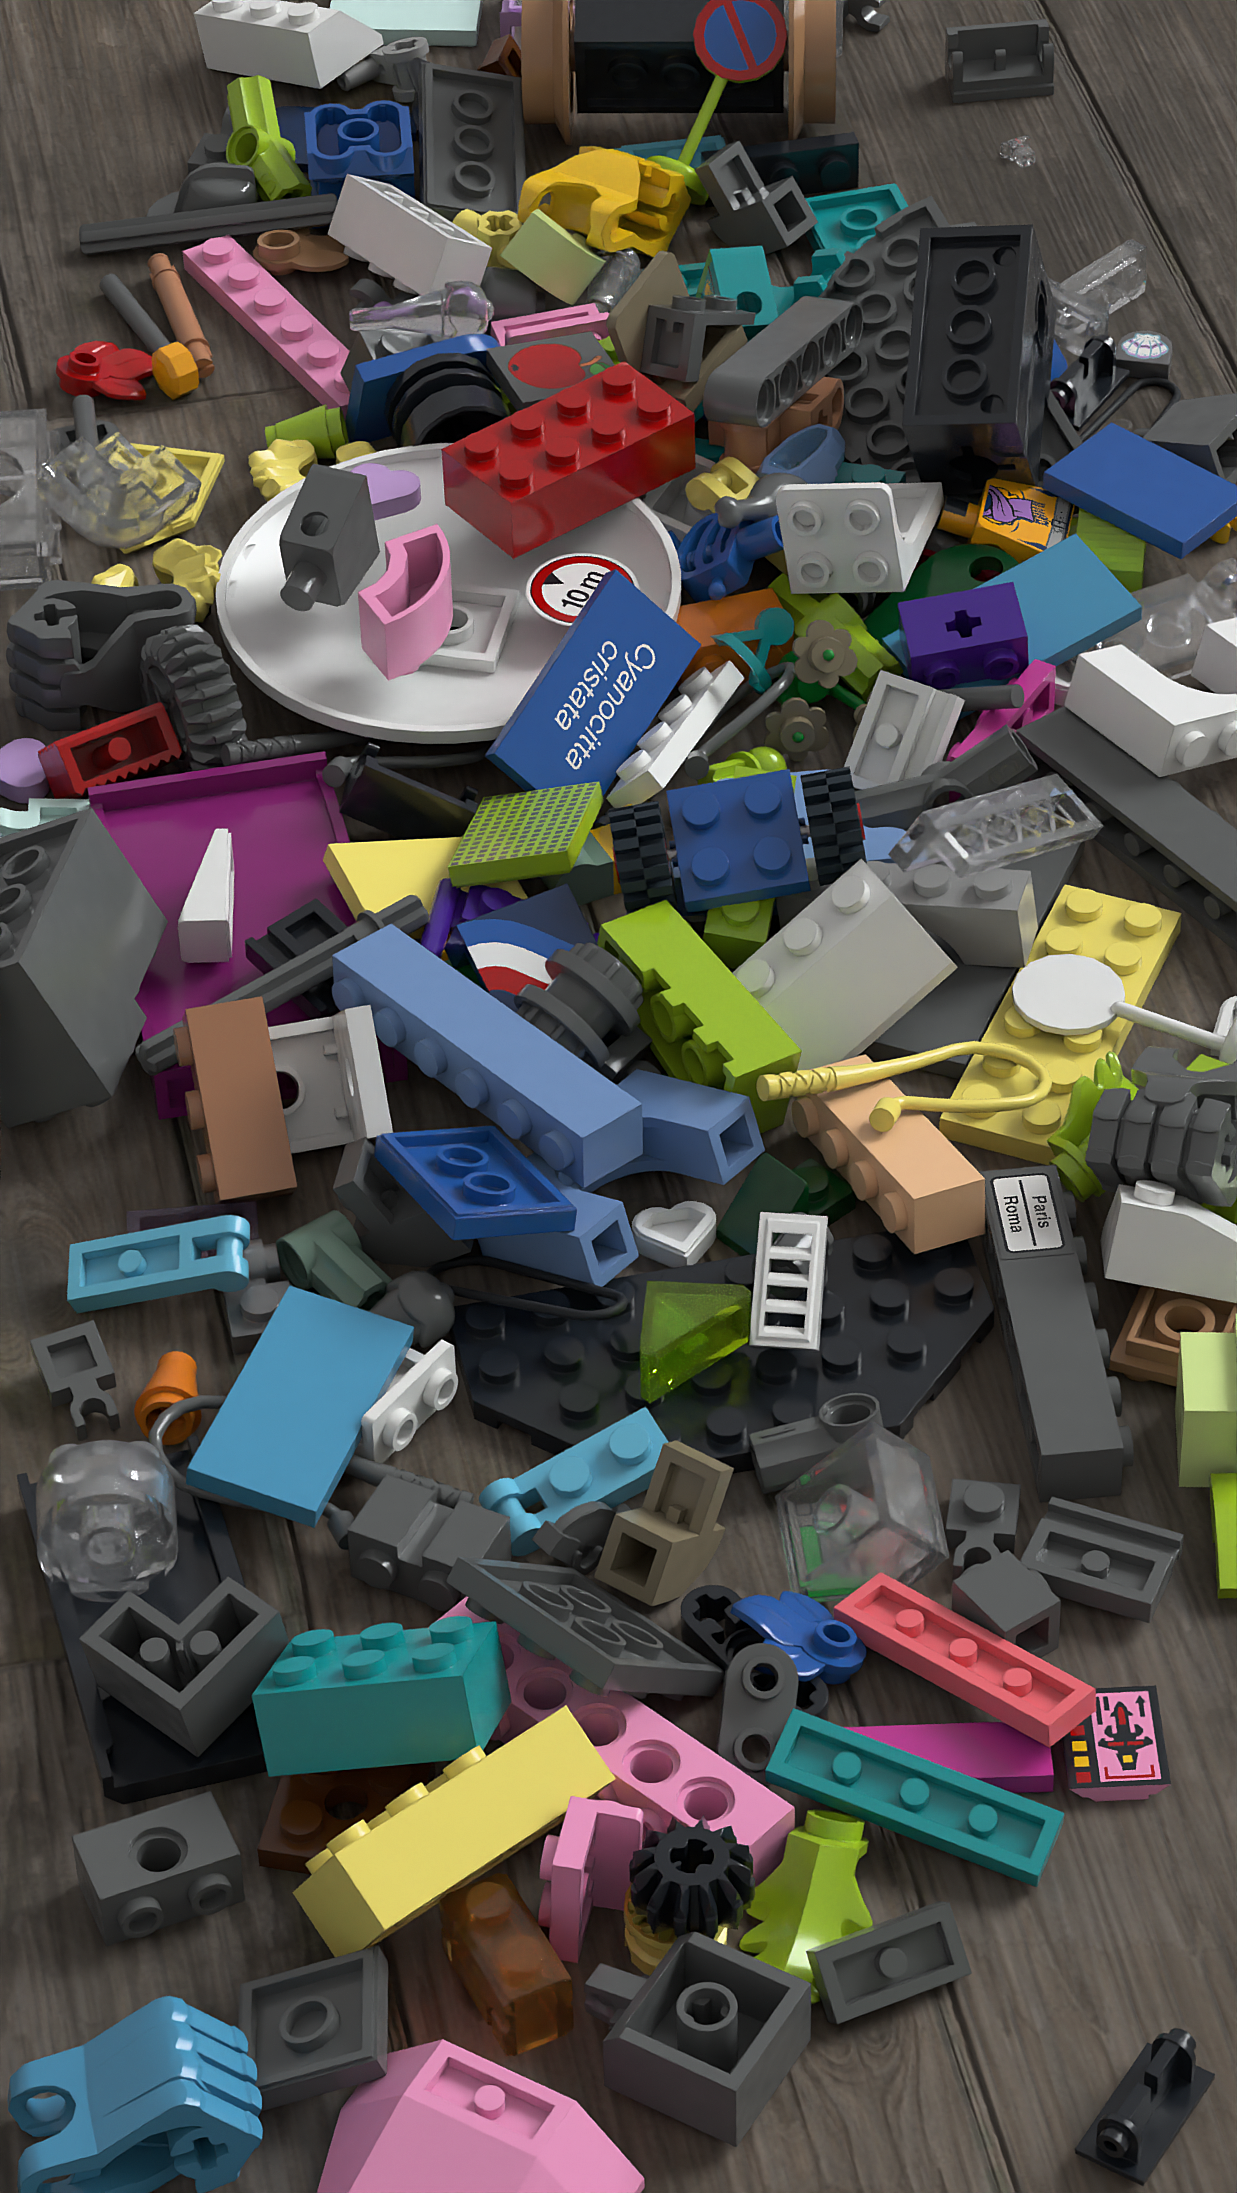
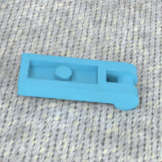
M225 1215L70 1244L67 1301L78 1314L213 1288L223 1292L243 1290L249 1283V1263L243 1258V1250L250 1244V1224L242 1217ZM216 1249V1256L201 1259L202 1251Z
M644 1407L514 1479L502 1478L492 1482L481 1492L479 1503L483 1508L510 1517L512 1555L525 1556L540 1548L532 1538L546 1520L555 1523L559 1517L575 1506L590 1501L604 1502L612 1509L648 1489L664 1443H668V1440L647 1408ZM541 1501L545 1508L536 1514L526 1513L524 1510Z

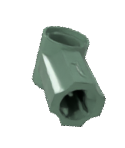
M332 1210L276 1241L279 1264L288 1280L296 1288L307 1291L314 1287L323 1297L369 1311L387 1294L385 1287L393 1281L362 1251L355 1229L339 1211Z

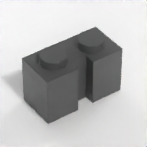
M388 1474L385 1475L347 1530L351 1577L362 1580L374 1588L387 1589L424 1602L440 1611H449L466 1597V1595L446 1582L458 1556L512 1562L509 1516L462 1500L458 1502L454 1509L436 1503V1491Z

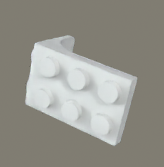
M942 482L789 484L782 486L776 495V506L791 594L904 592L945 503Z

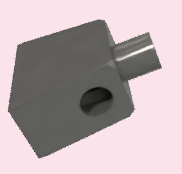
M312 464L279 539L286 582L280 591V596L284 603L292 609L309 611L315 602L336 607L345 605L378 557L380 549L366 475Z

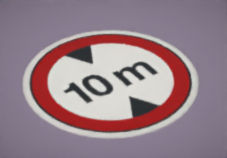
M573 553L550 559L536 568L527 581L526 596L531 607L539 615L551 622L570 627L606 572L616 569L638 589L639 585L632 571L615 559L599 554Z

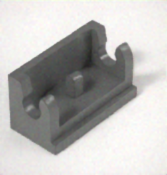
M1047 19L946 28L945 79L953 103L1054 95L1053 43L1049 44V25Z

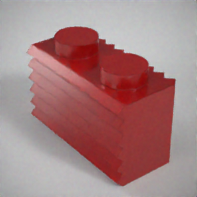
M161 702L57 740L39 750L38 758L55 799H80L88 796V787L121 783L125 780L129 781L136 776L139 777L146 772L149 773L157 768L160 769L179 759L182 750L165 707Z

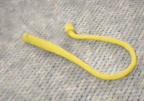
M969 1041L880 1062L829 1066L827 1068L821 1067L810 1071L807 1069L799 1070L795 1073H792V1071L779 1073V1075H760L757 1079L756 1089L762 1101L789 1098V1096H805L809 1093L810 1095L820 1094L824 1091L834 1092L913 1071L955 1056L970 1054L994 1056L1013 1061L1028 1069L1038 1078L1039 1085L1036 1090L1026 1095L1013 1097L945 1099L899 1096L881 1098L870 1113L869 1121L875 1130L887 1132L893 1128L901 1114V1110L988 1113L1029 1108L1045 1100L1052 1087V1081L1049 1071L1038 1060L1016 1048L996 1043Z

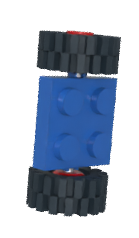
M850 766L800 775L809 825L805 824L804 817L798 818L790 769L668 790L666 792L674 841H669V850L659 801L609 809L613 838V857L626 913L630 914L664 900H667L678 912L671 862L673 868L679 867L687 913L811 891L803 848L804 844H809L808 837H811L820 886L833 884L860 859L867 864L863 840H866L860 804L856 803Z

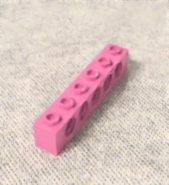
M467 1596L438 1619L466 1616L472 1619V1623L490 1622L474 1614L465 1606L468 1599ZM505 1622L497 1624L512 1702L492 1734L491 1740H500L506 1744L566 1705L616 1778L591 1800H610L621 1805L641 1809L644 1813L642 1842L645 1840L647 1830L667 1834V1828L672 1817L684 1827H695L704 1815L710 1826V1831L732 1826L734 1835L737 1837V1843L749 1845V1852L753 1857L752 1877L755 1878V1887L762 1883L781 1864L788 1833L795 1829L794 1806L633 1696L623 1691L611 1690L608 1696H600L580 1687L569 1677L572 1668L557 1658L549 1660L531 1653L517 1642L520 1634L517 1630Z

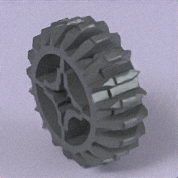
M181 625L161 630L158 635L146 639V643L141 651L142 661L140 669L144 678L142 686L146 692V705L150 706L158 702L163 704L181 747L180 757L173 761L175 767L180 768L181 773L225 767L221 759L222 745L236 742L239 744L242 741H248L245 734L247 724L241 709L243 704L240 702L236 691L237 684L233 682L230 675L229 665L222 658L221 648L214 644L212 636L199 625Z

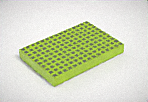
M600 782L483 797L475 816L448 865L452 887L461 888L570 873L604 802Z

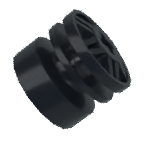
M461 353L435 354L413 363L396 378L387 393L384 410L389 430L398 448L436 443H455L512 415L508 405L503 401L502 394L496 386L491 372L478 359Z

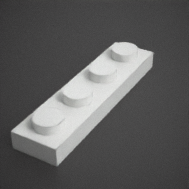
M730 660L711 673L706 667L700 668L679 686L678 690L682 695L670 702L658 715L662 722L650 729L638 741L637 745L641 750L629 757L617 769L616 773L621 779L606 798L614 808H620L629 804H641L664 789L743 681V675Z

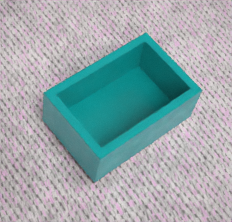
M466 1616L444 1618L432 1623L429 1628L403 1630L401 1624L382 1623L368 1627L357 1635L334 1637L333 1631L327 1629L301 1633L288 1643L252 1694L269 1777L456 1760L479 1745L484 1750L512 1702L496 1621L472 1623V1619Z

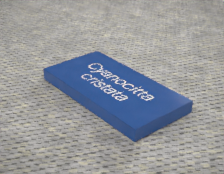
M618 570L606 572L485 757L525 791L600 782L602 795L604 796L617 776V769L628 759L701 644Z

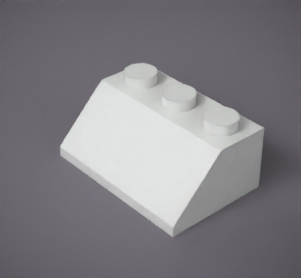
M212 0L194 13L208 69L252 77L260 75L269 80L319 89L384 44L382 34L340 10L318 7L313 2Z
M860 859L733 972V975L802 1050L797 1069L799 1071L811 1070L857 1057L958 967L869 866Z

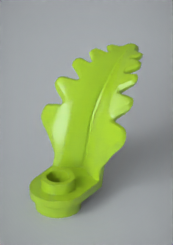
M1109 1051L1106 1054V1061L1101 1058L1097 1060L1094 1068V1082L1086 1076L1080 1077L1072 1087L1070 1104L1064 1123L1047 1140L1055 1155V1158L1049 1164L1056 1165L1060 1182L1067 1190H1072L1074 1197L1081 1202H1084L1092 1194L1100 1197L1106 1192V1190L1102 1189L1101 1183L1085 1161L1093 1111L1104 1089H1130L1131 1100L1134 1099L1139 1090L1123 1075L1121 1064L1115 1052Z
M818 1809L808 1810L805 1825L798 1826L788 1833L783 1861L762 1883L755 1887L754 1900L751 1902V1908L746 1909V1912L764 1922L747 1932L739 1943L741 1950L758 1953L753 1958L811 1983V2004L819 2002L820 1995L806 1950L873 1926L872 1918L863 1901L855 1878L857 1862L859 1858L867 1853L869 1841L862 1836L865 1821L849 1814Z

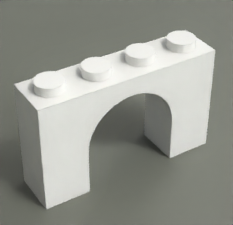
M1237 617L1205 625L1191 676L1215 693L1195 690L1167 678L1120 644L1078 654L1064 706L1158 777L1237 758Z

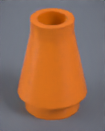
M172 1351L164 1354L158 1361L156 1371L136 1401L134 1408L135 1418L142 1433L147 1438L148 1433L162 1412L177 1401L199 1396L196 1381L197 1364L186 1353ZM201 1409L183 1414L172 1422L162 1436V1444L175 1445L181 1443L194 1433L201 1422Z

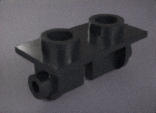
M1106 335L1093 336L1086 342L1084 351L1079 355V358L1059 378L1051 380L1050 390L1076 431H1080L1128 378L1130 371L1116 366V344L1112 338Z
M1173 2028L1169 2033L1159 2034L1152 2044H1146L1075 2148V2154L1144 2186L1215 2079L1214 2073L1196 2065V2055L1194 2053L1196 2042L1188 2032L1179 2028Z

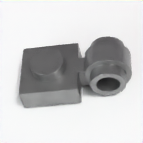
M262 1239L250 1240L249 1246L243 1250V1258L249 1263V1283L247 1287L237 1292H224L225 1311L234 1355L252 1353L290 1285L289 1280L281 1281L276 1244L263 1245Z

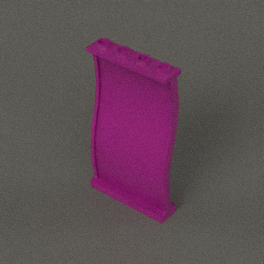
M325 751L87 788L89 808L94 810L168 921L156 948V954L152 958L140 984V990L134 998L147 1017L140 1032L141 1043L180 1022L185 1009L210 1005L263 976L264 974L246 958L244 941L250 937L258 940L267 934V927L315 898L347 927L357 922L323 862L328 844L350 843L342 813H339L340 806L334 788L327 785L322 777L323 769L327 766ZM228 828V833H231L235 870L232 957H229V962L187 963L181 959L178 919L215 829ZM292 1000L266 1013L268 1027L312 1020ZM376 1035L384 1083L407 1080V1057L395 1048L386 1046ZM176 1063L155 1076L150 1075L159 1120L186 1116L185 1092L195 1090L191 1066L180 1067ZM276 1072L281 1100L296 1098L297 1088L293 1079L287 1074Z

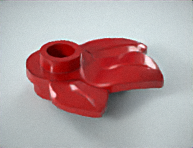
M92 341L77 346L69 355L58 359L56 374L60 378L59 386L63 391L74 396L88 395L95 397L102 393L114 399L145 400L146 391L138 381L153 375L152 356L131 348L119 350L112 342Z

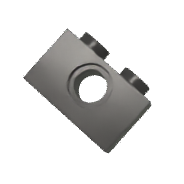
M211 1791L72 1836L78 1884L106 1947L131 1938L145 1937L158 1929L200 1915L214 1914L227 1906L245 1901L240 1852Z

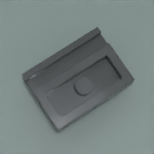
M1051 1497L1048 1503V1512L1045 1518H1041L1020 1562L1028 1570L1033 1569L1039 1572L1048 1583L1051 1592L1058 1597L1150 1623L1170 1581L1173 1566L1182 1555L1184 1534Z

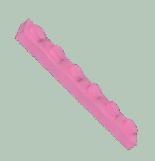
M230 235L211 238L201 245L184 250V269L322 405L326 404L328 409L341 407L346 420L350 392L340 372L350 351Z

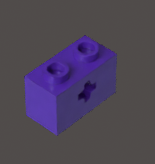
M1013 582L897 603L899 637L909 679L933 687L936 690L950 689L959 684L986 679H1007L1014 674H1022L1029 666L1028 635Z

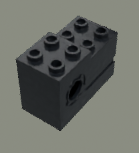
M1033 224L920 228L902 427L921 483L942 482L943 495L982 494L986 481L992 478L1038 487L1044 406H1049L1056 306Z

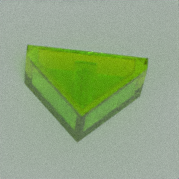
M647 1281L640 1341L641 1397L648 1403L655 1401L750 1341L751 1291L743 1285Z

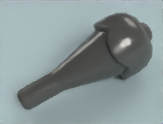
M411 1271L391 1281L385 1287L387 1294L368 1311L413 1326L414 1334L411 1346L420 1344L424 1349L440 1341L452 1328L455 1321V1309L453 1306L455 1295L448 1284L440 1282L434 1275L425 1271Z

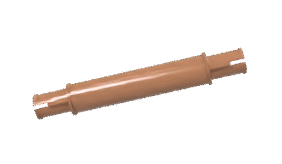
M162 253L155 254L148 260L152 286L158 294L176 340L191 352L198 368L199 378H206L215 369L211 360L213 356L210 351V345L204 337L175 266H171L167 255Z

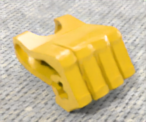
M580 146L579 155H575L549 170L530 176L524 182L518 205L517 219L524 224L530 214L539 209L563 229H569L587 236L585 245L610 253L625 249L654 258L659 251L667 252L669 244L690 205L691 197L688 194L684 176L676 171L662 169L659 164L653 161L645 160L623 151L597 146ZM550 192V205L544 203L539 206L542 198Z

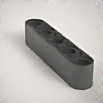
M804 296L710 374L705 385L703 398L706 418L709 421L759 428L768 426L856 349L863 330V311L861 305L855 301Z

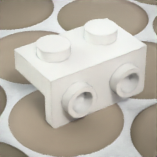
M440 1340L425 1355L409 1348L386 1394L362 1417V1439L354 1452L355 1455L383 1463L395 1450L400 1451L404 1449L413 1438L415 1431L436 1410L444 1409L451 1402L458 1386L454 1345Z

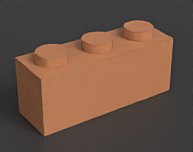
M262 996L185 1009L182 1017L183 1027L174 1028L173 1037L179 1066L190 1065L195 1090L185 1092V1104L191 1130L202 1128L206 1154L196 1155L202 1193L214 1192L216 1208L293 1194L297 1188V1182Z

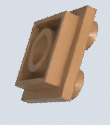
M1141 1285L1110 1355L1109 1370L1123 1373L1134 1381L1152 1380L1177 1387L1180 1333L1176 1331L1178 1329H1187L1193 1332L1234 1333L1237 1303Z

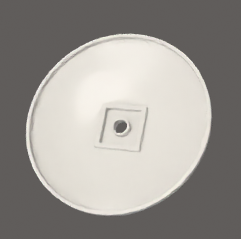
M453 443L407 446L379 451L330 466L331 468L350 472L361 464H381L390 471L405 470L414 473L419 477L421 487V501L416 508L402 514L375 520L380 553L345 605L336 607L315 602L309 611H297L286 605L280 596V591L286 582L279 547L280 534L305 481L304 478L264 504L246 521L233 538L218 572L221 574L220 580L216 584L215 594L218 625L225 646L234 662L247 678L266 695L284 707L310 720L352 734L394 742L457 744L489 741L498 737L570 628L569 626L560 625L545 619L531 607L526 596V585L534 570L546 561L566 554L592 553L610 557L629 568L638 581L639 590L677 622L681 604V569L677 551L669 533L659 518L637 497L513 559L445 505L441 449ZM438 524L448 541L450 550L453 601L451 627H459V629L449 630L442 645L431 657L420 664L414 673L399 676L388 681L362 649L358 592L375 584L386 572V541Z

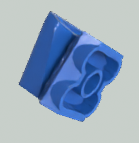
M381 100L367 104L363 109L351 110L344 105L330 103L315 107L311 112H304L309 183L312 186L311 196L332 193L339 200L346 175L350 174L391 184L415 199L414 160L409 106H402L393 101ZM328 225V226H320V227H312V229L328 228V227H330V225Z

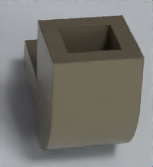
M677 1440L664 1443L643 1506L615 1514L594 1578L650 1606L662 1604L680 1597L707 1568L723 1537L726 1528L717 1524L716 1520L734 1468Z

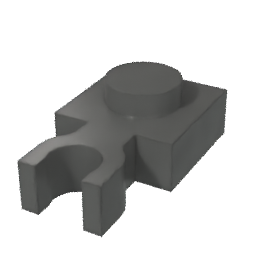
M94 1320L30 1340L32 1356L52 1407L72 1402L70 1405L71 1419L78 1441L88 1438L84 1418L90 1413L97 1412L105 1415L111 1431L120 1428L119 1413L111 1395L105 1392L117 1387L115 1372Z
M952 1478L945 1548H956L953 1562V1580L960 1577L967 1568L975 1564H983L998 1556L1000 1552L1003 1553L1009 1550L1014 1554L1021 1484Z

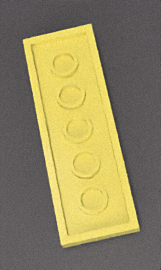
M1064 885L1033 943L1026 966L1032 961L1049 955L1075 954L1093 958L1109 966L1122 980L1125 991V1003L1142 1008L1180 933L1182 913L1098 893L1090 889ZM1014 978L981 1042L996 1043L1016 1048L1034 1057L1049 1071L1052 1087L1045 1100L1029 1108L988 1113L943 1112L940 1117L939 1131L952 1141L1050 1165L1049 1162L1055 1158V1155L1047 1140L1064 1123L1073 1085L1082 1076H1086L1094 1082V1068L1097 1060L1101 1058L1106 1061V1054L1109 1051L1115 1052L1118 1056L1134 1022L1117 1017L1107 1027L1083 1035L1065 1036L1045 1032L1026 1022L1016 1011L1012 998ZM974 1054L950 1099H990L1026 1095L1036 1090L1039 1082L1033 1073L1013 1061L994 1056Z

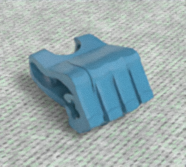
M166 1996L153 2000L82 2046L37 2059L21 2066L10 2077L7 2096L8 2111L20 2128L35 2137L54 2136L33 2144L24 2150L18 2161V2193H150L179 2174L194 2179L197 2193H206L235 2181L239 2177L240 2169L255 2148L259 2147L263 2136V2127L258 2118L262 2109V2096L259 2089L255 2086L257 2067L253 2059L247 2056L248 2041L244 2032L186 2004L181 1998ZM51 2092L58 2094L46 2099L32 2098L40 2093ZM71 2174L67 2179L59 2182L42 2183L53 2177Z

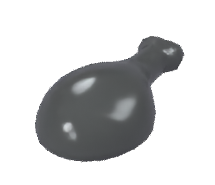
M772 473L763 476L755 483L746 499L736 500L733 497L724 496L716 502L714 507L715 512L718 514V523L722 527L734 529L742 521L750 520L753 523H757L778 515L776 495L779 489L784 485L808 483L802 478L789 473Z

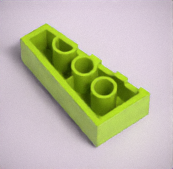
M667 900L601 924L597 941L598 946L618 959L636 977L643 988L642 996L644 1002L637 1009L641 1022L637 1027L653 1040L649 1047L668 1076L749 1096L760 1133L783 1125L790 1096L789 1098L762 1101L756 1089L757 1079L760 1075H779V1073L791 1071L795 1073L798 1069L802 1050L698 936L691 925L681 917Z

